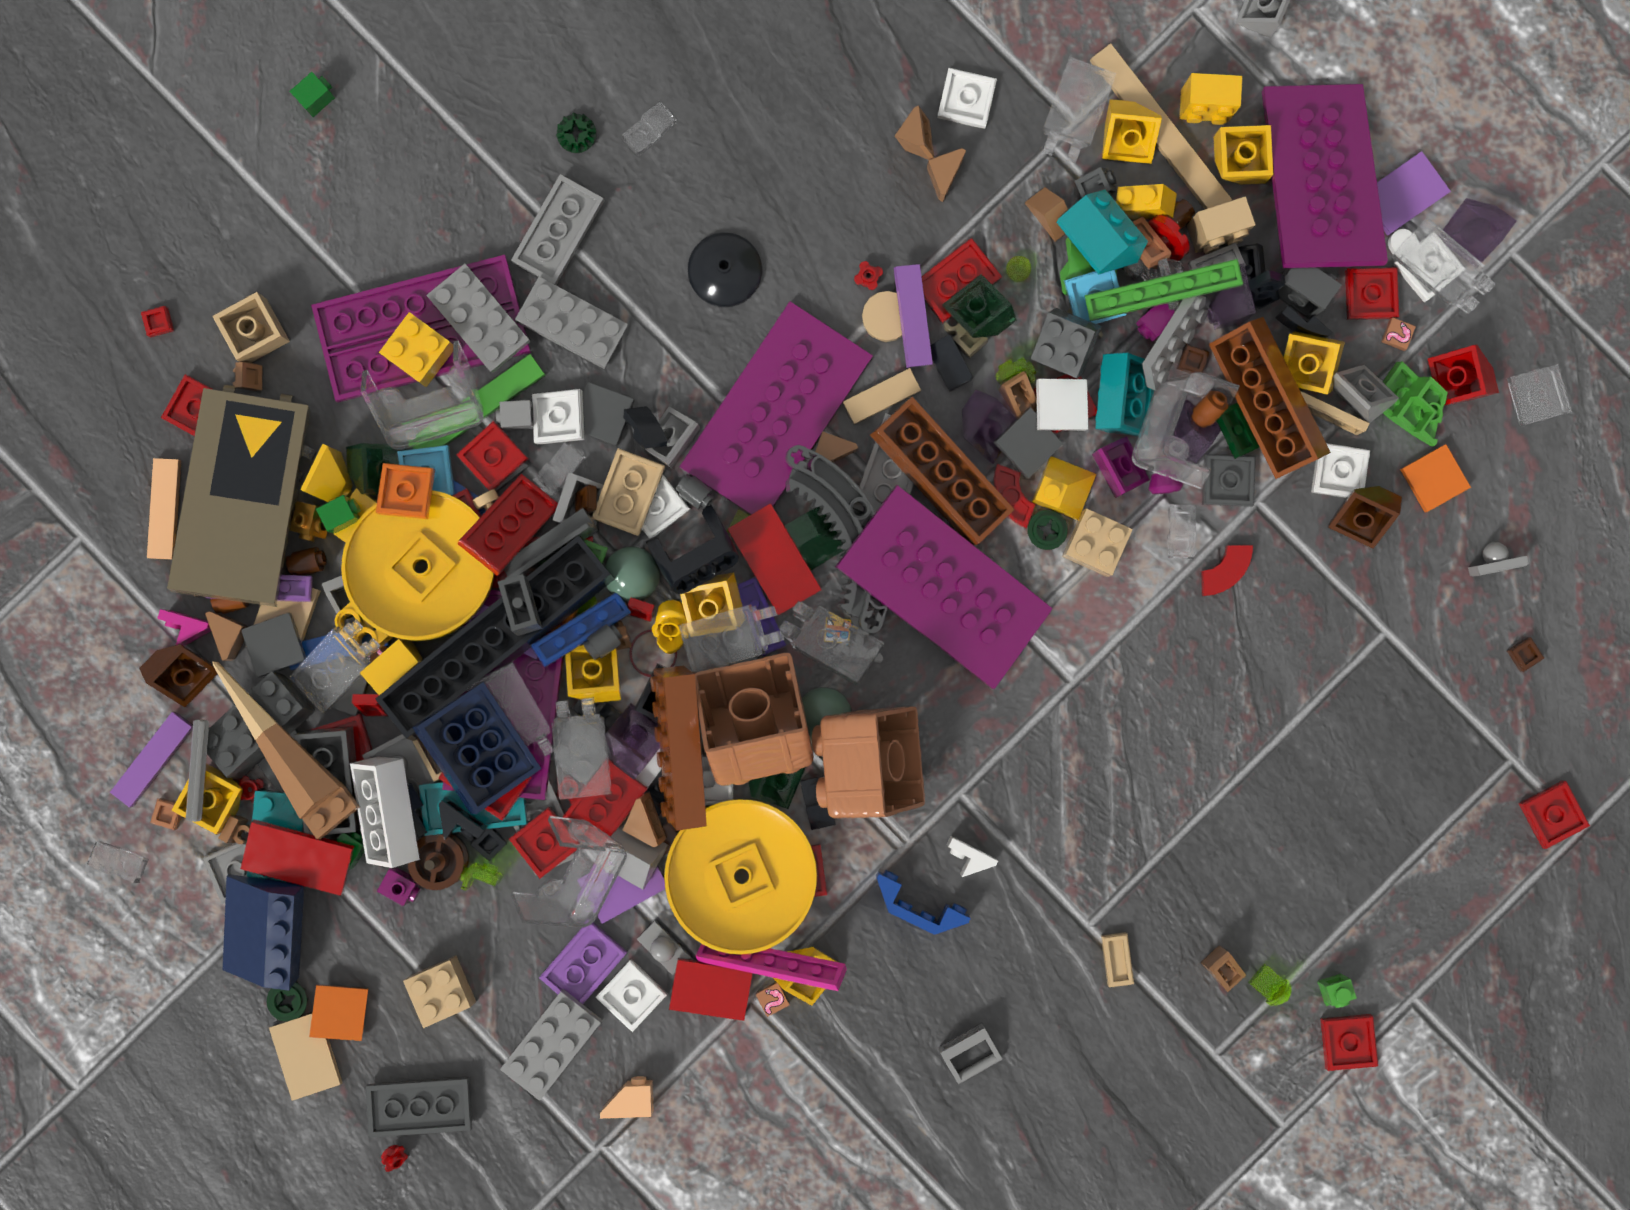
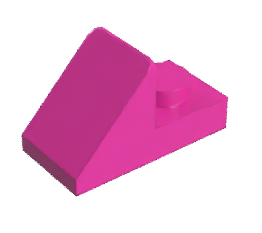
M160 609L157 619L166 621L165 626L180 630L176 645H188L211 632L209 623L206 620L171 610Z

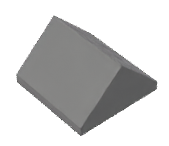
M1245 0L1236 23L1271 38L1280 26L1290 0Z
M1365 365L1337 372L1333 376L1334 391L1368 423H1371L1399 399Z
M668 407L658 421L666 436L667 446L644 450L672 469L701 429L698 423L675 409Z
M624 821L606 841L600 866L644 890L669 845L662 842L659 846L652 847L622 831L626 823Z

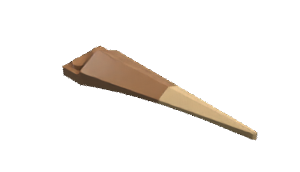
M212 661L215 670L298 817L303 819L316 839H322L359 809V804L348 789L284 730L219 662Z

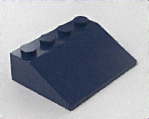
M484 682L412 727L470 814H478L541 769Z
M227 875L223 947L224 971L264 988L288 991L292 988L299 978L304 886L287 881Z

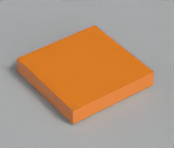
M1446 444L1400 469L1424 512L1436 508L1471 488Z
M383 463L376 513L379 515L428 519L435 469Z
M317 984L309 1037L362 1041L369 988Z

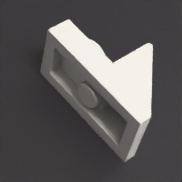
M950 836L946 844L951 848L950 853L960 859H964L965 856L968 857L960 872L962 877L994 867L998 863L996 858L953 836Z

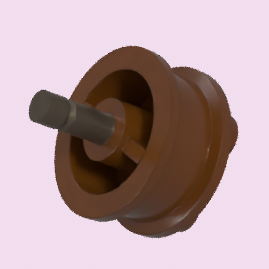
M443 834L424 836L417 841L420 860L408 863V869L411 877L418 885L429 890H442L455 884L464 876L469 864V854L465 844L459 837L451 834L449 838L444 840Z

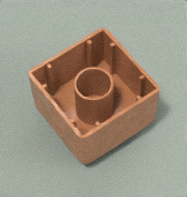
M781 653L695 673L703 745L717 784L721 786L731 784L742 785L750 780L780 773H795L813 763L812 744L796 671L790 653Z
M916 707L865 709L827 715L822 718L820 725H816L813 728L811 736L812 748L817 756H823L824 777H820L816 785V798L820 807L827 808L830 817H889L903 811L922 807L925 804Z

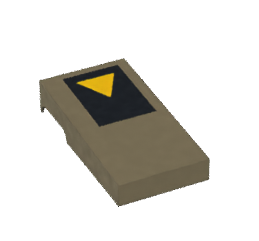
M224 384L223 391L203 388L167 589L175 593L277 607L288 535L298 498L296 482L311 413L308 405L292 403L293 395L281 394L280 400L237 394L235 393V386Z

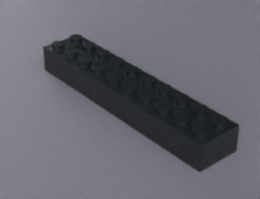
M579 535L527 576L543 629L520 636L514 634L511 631L501 597L375 698L406 739L416 741L419 737L413 730V726L480 683L484 682L486 684L531 648L533 643L547 635L615 580Z

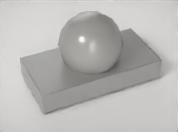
M1491 542L1484 548L1482 554L1487 564L1468 567L1470 576L1474 577L1524 567L1529 563L1527 556L1508 559L1509 551L1507 547L1500 542Z
M656 920L637 938L651 953L653 958L659 961L672 975L675 973L678 958L689 959L691 957Z

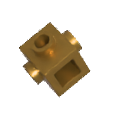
M297 501L289 531L300 533L299 538L313 542L315 537L326 539L327 530L316 511V508L320 506Z

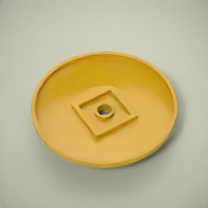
M432 490L428 519L379 515L376 513L377 503L374 504L355 523L343 550L342 580L347 597L353 608L373 628L386 635L403 640H431L450 634L462 627L475 616L486 601L495 575L457 544L460 538L480 517L459 499ZM421 560L427 561V570L424 573H417L415 571L417 562Z
M728 800L705 808L707 826L680 830L667 856L664 876L665 890L674 916L685 931L695 940L720 952L751 954L769 949L781 943L801 925L811 908L816 892V861L806 835L788 815L771 805L759 801ZM739 869H745L749 873V879L744 884L738 883L735 879V874Z

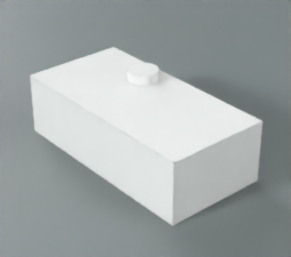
M377 756L350 763L356 802L360 806L358 815L366 863L394 868L420 860L403 759Z

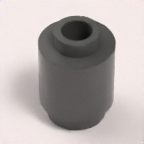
M686 474L676 487L679 496L698 510L701 507L706 508L714 499V496L711 495L713 489L697 477H691L689 474Z
M605 624L588 636L583 646L594 660L598 657L602 659L621 645L619 639L622 638V635L614 625L609 627Z

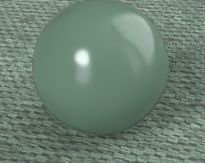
M634 546L621 548L615 551L605 564V568L615 579L606 587L611 594L617 593L624 602L629 603L630 597L641 601L647 599L654 593L659 584V567L652 554L642 548Z
M816 688L802 697L810 740L813 728L816 725H820L823 717L852 711L846 697L832 688Z

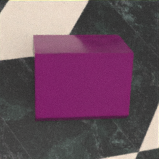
M1127 436L1100 448L1092 454L1115 498L1150 480Z

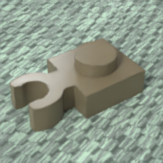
M955 313L953 319L957 322V325L950 326L945 322L944 329L948 334L956 335L953 337L956 346L966 356L971 358L988 343V338L971 322L964 326L961 316Z

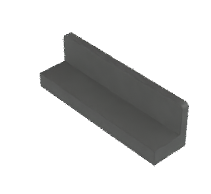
M584 508L580 509L522 549L505 567L504 571L508 576L505 579L521 574L527 577L578 535L584 541L597 532L599 529L587 510Z

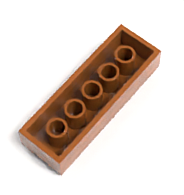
M1264 317L1249 321L1209 343L1275 479L1331 453Z
M913 396L870 434L955 530L972 545L982 542L1015 510Z
M684 665L654 669V676L651 677L650 683L652 692L656 693V702H653L652 707L654 717L658 718V727H655L654 731L656 742L660 743V752H657L658 767L662 768V777H659L660 792L664 793V801L661 802V813L676 831L706 827L695 674Z

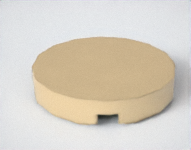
M890 291L878 292L870 297L864 305L862 313L863 326L873 338L883 342H890L902 337L897 293Z

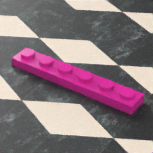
M701 944L696 954L698 962L839 991L847 971L844 963L771 948L751 954H729Z

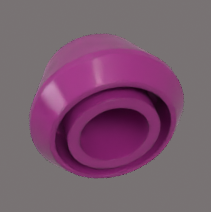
M1171 467L1157 468L1156 474L1151 475L1148 490L1152 494L1173 493L1180 491L1183 483L1177 471H1172Z

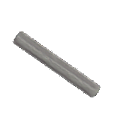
M203 719L194 720L192 730L186 820L192 822L201 821L209 733V721Z

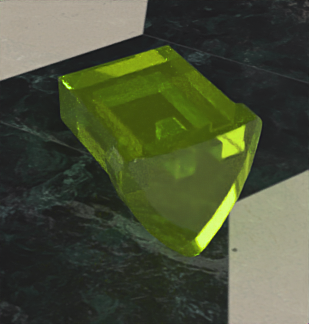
M1263 964L1248 982L1267 999L1266 1003L1270 1006L1283 1004L1290 998L1291 983L1287 979L1283 980L1266 964Z

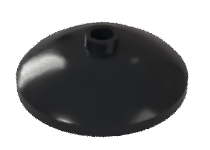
M716 233L703 239L692 251L688 262V278L693 290L703 301L717 307H733L744 303L756 292L762 278V263L756 248L744 237L733 233ZM726 262L729 266L727 269L722 270L719 267L720 264Z

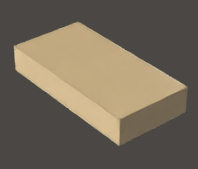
M1127 933L1102 935L1101 940L1108 987L1134 984Z

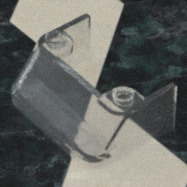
M458 340L453 342L454 366L448 372V380L451 386L405 400L401 392L396 388L386 387L377 390L368 370L362 371L360 392L387 444L391 448L404 450L478 426L483 421V406L474 373Z
M1202 372L1169 376L1164 384H1160L1157 390H1154L1132 452L1134 464L1142 469L1201 489L1211 469L1186 461L1189 454L1188 444L1183 439L1173 436L1187 394L1203 398L1210 391H1219L1226 396L1229 407L1240 385Z
M549 816L548 822L561 847L577 848L562 880H548L544 882L536 894L513 892L511 897L522 923L584 928L596 920L626 861L627 853L621 843L586 820Z

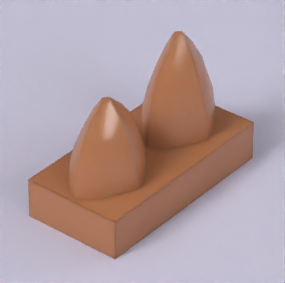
M1144 217L1133 221L1135 226L1148 240L1140 259L1145 264L1147 270H1154L1160 263L1170 259L1171 251Z

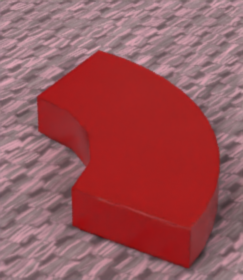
M997 464L994 471L993 486L1015 509L1007 517L1026 529L1035 504L1027 500L1021 492L1019 483L1021 472Z
M1253 545L1226 546L1224 557L1220 563L1212 569L1201 571L1202 596L1218 594L1234 586L1249 567Z

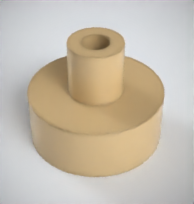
M493 489L472 501L477 510L485 508L487 511L499 496L496 490Z

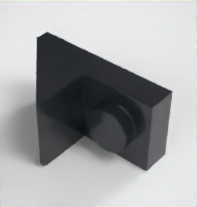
M824 776L800 781L811 830L836 825L835 819L830 817L827 808L820 807L816 798L817 782L820 777Z
M447 797L439 803L444 840L450 837L458 825L461 826V832L470 838L474 836L476 838L481 837L488 828V826Z

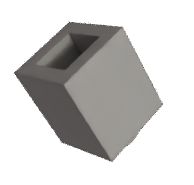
M530 400L499 402L500 409H496L497 424H501L502 429L505 431L533 429V404Z

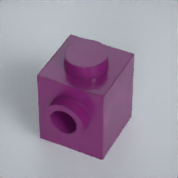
M1167 303L1154 306L1137 321L1139 333L1145 339L1149 338L1153 342L1161 335L1175 311Z
M394 867L388 870L376 892L405 906L410 901L414 902L421 889L418 888L419 885L410 874L398 867Z

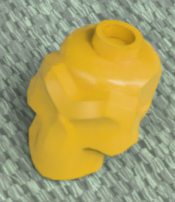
M667 600L659 605L655 623L651 628L653 635L657 637L656 642L658 646L667 654H673L683 646V640L688 639L690 636L683 604L676 600Z

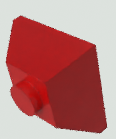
M1477 344L1428 358L1432 378L1448 392L1444 406L1499 393L1494 369Z

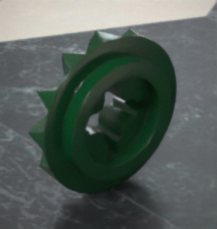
M573 112L572 115L564 116L560 124H557L556 136L559 144L566 151L582 153L594 144L596 128L593 121L587 116ZM574 124L578 126L579 130H583V133L578 135V142H576L573 134H569V132L573 131Z
M1043 510L1036 513L1030 519L1027 534L1031 543L1039 549L1052 550L1059 547L1065 541L1068 532L1067 523L1059 513L1052 510ZM1051 520L1050 529L1057 533V535L1049 534L1043 540L1044 532L1037 526L1045 527Z
M295 982L289 991L271 988L266 1000L267 1008L271 1015L281 1021H291L300 1017L306 1010L309 999L305 993L306 989L302 988L298 982ZM284 994H286V996H296L294 997V1000L291 1001V1004L293 1006H290L289 1004L282 1006L279 1005L285 999Z

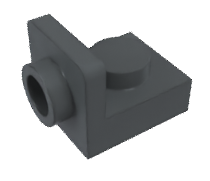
M1099 167L1074 181L1082 198L1087 194L1105 189L1108 193L1117 191L1115 187L1117 180L1114 173L1104 167Z

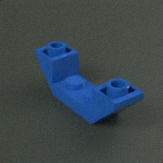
M885 870L884 873L877 872L876 878L889 913L934 935L969 923L971 918L966 914L967 909L956 903H953L952 906L946 904L936 922L934 921L936 918L934 915L923 910L921 913L912 910L913 905L899 899L898 903L894 900L902 886L901 882L897 880L899 876L888 870Z

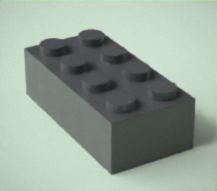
M271 671L248 692L289 734L315 712L288 678L274 671ZM236 705L209 728L207 754L226 778L241 780L265 758Z
M353 726L303 730L295 734V740L336 777L356 800L350 763L357 762ZM358 809L328 834L349 833L359 830L361 827ZM303 821L304 833L313 835Z

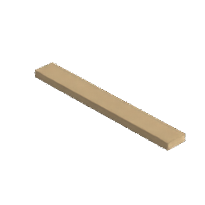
M1109 44L1093 56L1090 62L1120 100L1136 102L1162 116L1156 147L1203 208L1208 209L1230 202L1232 200L1112 44Z

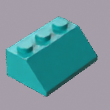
M1106 189L1085 195L1057 220V224L1098 275L1138 263L1148 243L1145 236Z
M1130 353L1103 354L1095 429L1114 434L1149 437L1154 390L1146 385L1142 365L1145 360L1144 358Z

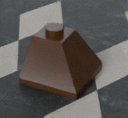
M1380 486L1354 489L1331 520L1328 528L1374 549L1400 515L1402 497Z
M182 644L156 650L139 668L146 684L183 707H186L218 674L212 664Z

